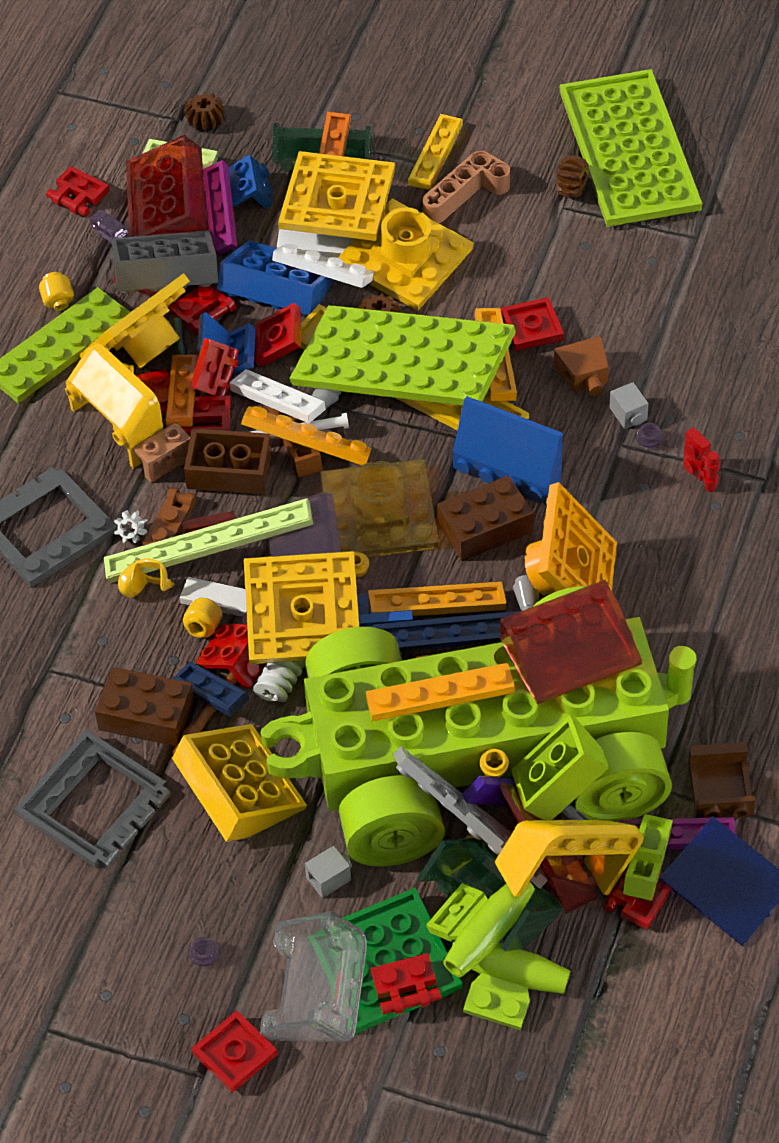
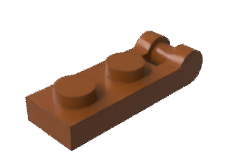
M171 487L142 545L179 536L196 504V494L189 492L183 494L180 493L179 489ZM176 503L183 504L181 508L175 507Z

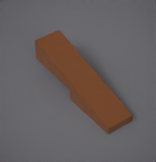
M266 406L270 414L276 416L285 415L294 422L304 423L300 419ZM281 438L298 478L323 471L321 456L318 450Z

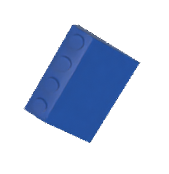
M250 240L221 261L217 290L225 292L228 296L248 298L253 303L263 302L270 304L271 307L279 310L292 303H296L301 307V316H308L321 304L334 280L273 261V251L277 249L276 247Z
M466 396L453 448V468L461 473L480 478L487 483L509 475L521 495L528 497L532 501H539L547 505L549 486L558 482L561 484L563 433Z

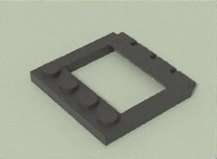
M52 467L37 476L40 483L32 479L16 489L17 497L10 493L0 499V523L57 487L87 517L85 521L26 558L0 531V555L31 588L104 542L118 530L117 525L63 469L57 471Z
M85 730L14 808L15 815L94 868L101 865L107 869L120 854L116 847L124 850L138 834V831L133 826L142 829L156 813L154 808L160 809L172 794L166 788L165 780L90 731ZM101 759L144 789L93 846L49 815Z

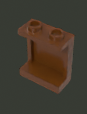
M747 742L690 746L688 763L696 818L734 817L740 819L754 815L755 797L752 796L748 772Z

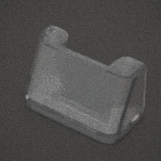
M332 911L276 922L274 946L282 956L287 958L280 1011L272 1009L263 1014L260 1034L270 1040L340 1043L352 1040L356 1031L367 941L363 931Z

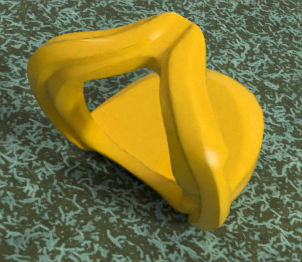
M143 558L132 563L123 570L118 579L119 591L128 598L137 596L148 582L160 585L162 591L172 588L175 584L168 579L165 566L151 558ZM144 567L160 569L161 578L148 576L142 569Z

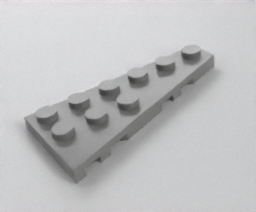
M400 746L393 754L398 763L396 768L408 779L410 777L414 778L423 791L433 795L445 808L468 826L467 830L478 840L481 838L485 840L489 848L499 855L513 832L477 804L467 803L462 796L463 793ZM539 866L530 881L540 889L548 880Z

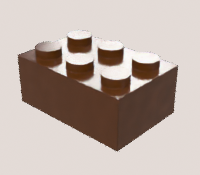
M192 428L184 467L187 489L265 494L272 456L270 434Z
M509 475L437 504L438 524L461 561L533 532V512Z
M112 667L95 710L98 730L177 746L181 741L182 733L185 730L195 702L192 683Z

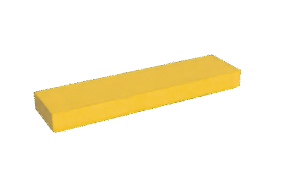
M440 114L408 178V185L426 190L433 188L463 126V119Z

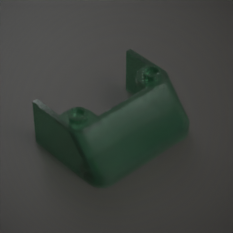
M273 123L272 162L275 165L281 166V170L293 171L299 151L319 154L324 129L282 127L279 123ZM366 126V130H349L344 157L373 160L375 130L371 126Z
M476 838L441 840L417 878L421 882L436 881L438 883L437 887L443 893L450 896L463 883L483 891L488 899L506 884L495 864L498 855L489 848L488 843ZM531 882L535 891L517 922L502 939L504 943L501 948L504 951L526 948L557 918L563 909L561 902L543 887L539 889Z

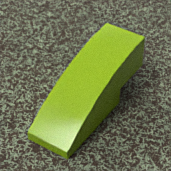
M644 814L639 829L644 840L630 861L625 876L623 894L652 901L673 820Z

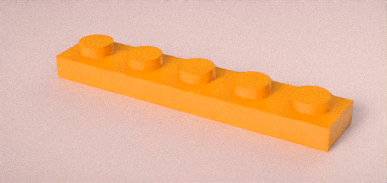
M475 308V321L503 324L501 309ZM509 349L488 389L490 401H516L517 390Z
M248 406L241 422L242 425L362 466H366L372 450L364 442L344 439L335 432L326 433L317 430L314 425L294 422L285 415L276 416L267 413V410L262 407Z
M502 582L368 590L367 594L370 613L412 610V616L505 610L507 604Z
M508 663L366 691V700L373 722L515 693V685Z

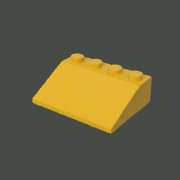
M252 724L183 735L172 757L226 842L249 838L305 810L307 804L289 778H279L268 773L267 757L272 753L269 748L262 745L261 736Z

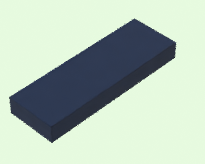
M191 661L172 678L192 683L194 697L229 717H232L250 699L247 692Z

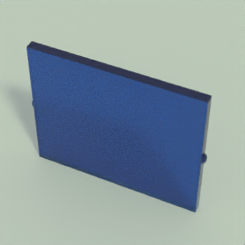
M713 816L693 840L684 846L681 854L659 878V880L742 947L763 921L772 915L773 909L779 903V869Z

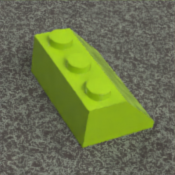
M570 714L515 765L511 771L524 810L542 820H553L597 778L602 776L609 766L601 746L580 722Z

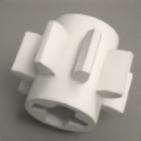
M126 510L122 512L123 519L117 518L114 520L118 525V530L114 533L120 534L123 537V543L127 542L130 538H132L134 543L140 541L138 534L145 535L148 532L144 529V523L148 520H142L138 510L132 515ZM129 522H132V528L135 529L132 532L130 531V525L127 524Z

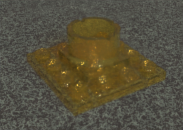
M424 459L394 463L377 461L376 463H366L360 467L320 472L332 553L354 551L363 553L367 557L439 548L438 532Z

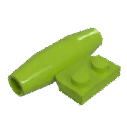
M530 881L520 897H514L507 883L490 896L489 899L483 891L463 883L456 889L426 924L431 934L451 942L455 940L443 961L444 966L449 972L457 977H462L490 954L517 922L535 889Z
M499 942L488 956L472 968V970L480 975L471 984L463 1013L521 1031L530 1002L528 989L564 994L571 971L538 954Z

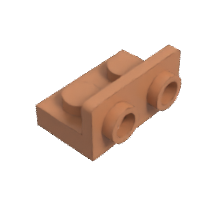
M177 423L172 424L134 447L135 453L143 461L145 477L150 483L186 462L190 436Z

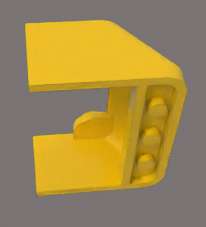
M97 342L90 346L66 381L65 392L69 397L70 408L74 412L90 402L113 424L114 432L112 435L119 446L123 445L128 449L130 466L134 469L143 463L141 458L135 453L134 447L164 430L160 403L152 390L101 343Z
M525 820L515 827V830L495 860V864L514 897H520L545 856L586 855L583 860L602 893L608 895L643 843L644 838L635 825L607 820Z

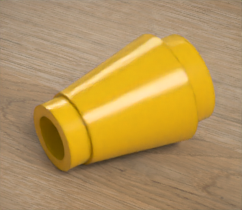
M498 749L487 750L480 758V767L487 777L502 778L509 766L507 755Z

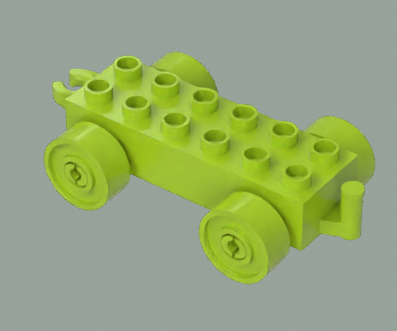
M591 586L563 589L538 601L528 611L524 620L527 638L402 661L396 638L383 629L354 627L340 630L318 641L306 656L305 665L308 678L304 679L307 713L300 716L282 717L269 722L262 728L261 740L262 745L266 748H272L276 743L285 738L294 739L301 746L299 752L292 757H282L276 754L269 755L267 757L268 773L279 778H306L309 776L321 778L328 811L339 810L349 856L358 863L369 866L399 865L418 859L432 851L441 842L445 833L438 800L433 795L423 791L414 778L410 777L408 779L396 768L398 763L393 754L400 746L409 751L452 786L471 785L478 776H485L480 767V758L484 752L490 749L501 750L507 755L509 766L502 778L513 777L511 769L571 714L601 746L609 766L602 776L597 778L581 795L574 799L576 810L582 812L589 820L613 822L631 820L657 808L666 800L671 792L672 782L661 748L666 747L669 709L675 705L685 704L691 698L696 654L691 648L686 646L674 647L669 655L668 674L657 673L640 617L621 620L614 597L601 588ZM508 663L515 685V693L372 722L366 700V691Z

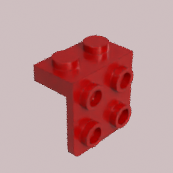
M223 624L217 628L215 635L202 650L196 662L202 668L229 669L239 684L247 688L252 686L266 664H250L247 624Z

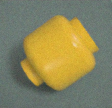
M60 272L48 273L39 284L42 301L50 309L56 311L64 310L74 300L75 294L68 276Z
M197 598L186 610L183 624L194 637H210L215 633L222 621V610L215 601L209 598Z

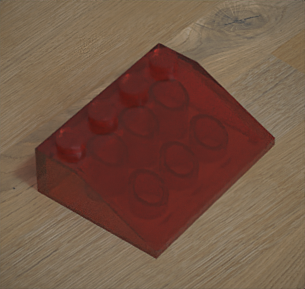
M182 135L126 161L129 237L195 232L207 229L202 148L186 135Z
M605 580L500 619V640L536 704L543 703L642 664L641 656L620 605Z
M506 783L499 785L516 825L525 820H542L524 810L516 786ZM582 855L545 856L540 867L566 914L597 898L593 887L598 884L590 869L587 871L583 870L581 863L585 861Z

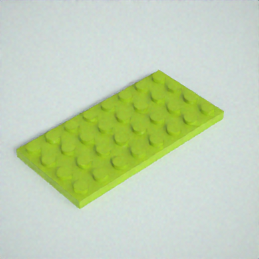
M652 69L560 85V94L582 158L586 159L589 164L588 175L606 227L702 210L701 198Z
M328 305L291 374L290 381L294 386L463 406L466 396L483 402L516 331L514 325Z

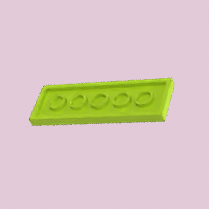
M97 287L0 358V389L19 404L80 359V353L106 330L128 315L130 311Z

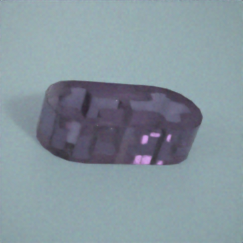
M99 210L89 218L93 229L109 242L114 238L130 237L125 226L103 210Z

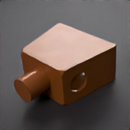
M600 336L554 348V366L572 391L588 390L589 394L593 397L603 393V385L608 382L609 367Z

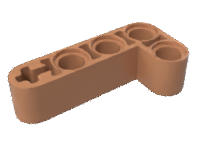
M485 151L472 153L424 195L423 213L431 220L440 224L481 187L494 194H505L510 189L509 165Z

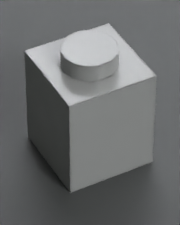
M634 382L610 391V409L624 429L640 425L647 420L648 402Z
M334 846L305 863L306 878L322 898L351 881L350 868H352V864L345 853L340 854Z

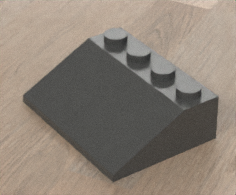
M209 230L111 239L118 292L123 291V293L131 294L142 289L160 291L183 273L190 280L183 288H186L187 285L208 287L212 283H218L216 252Z

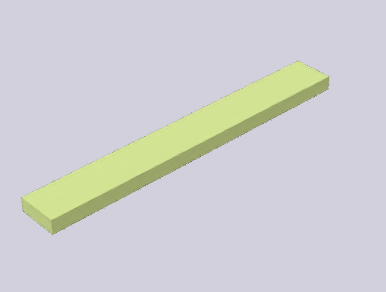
M306 498L104 557L106 579L109 584L117 582L123 570L143 558L155 559L165 567H169L314 525L310 502ZM144 567L142 570L144 573L158 570V568Z

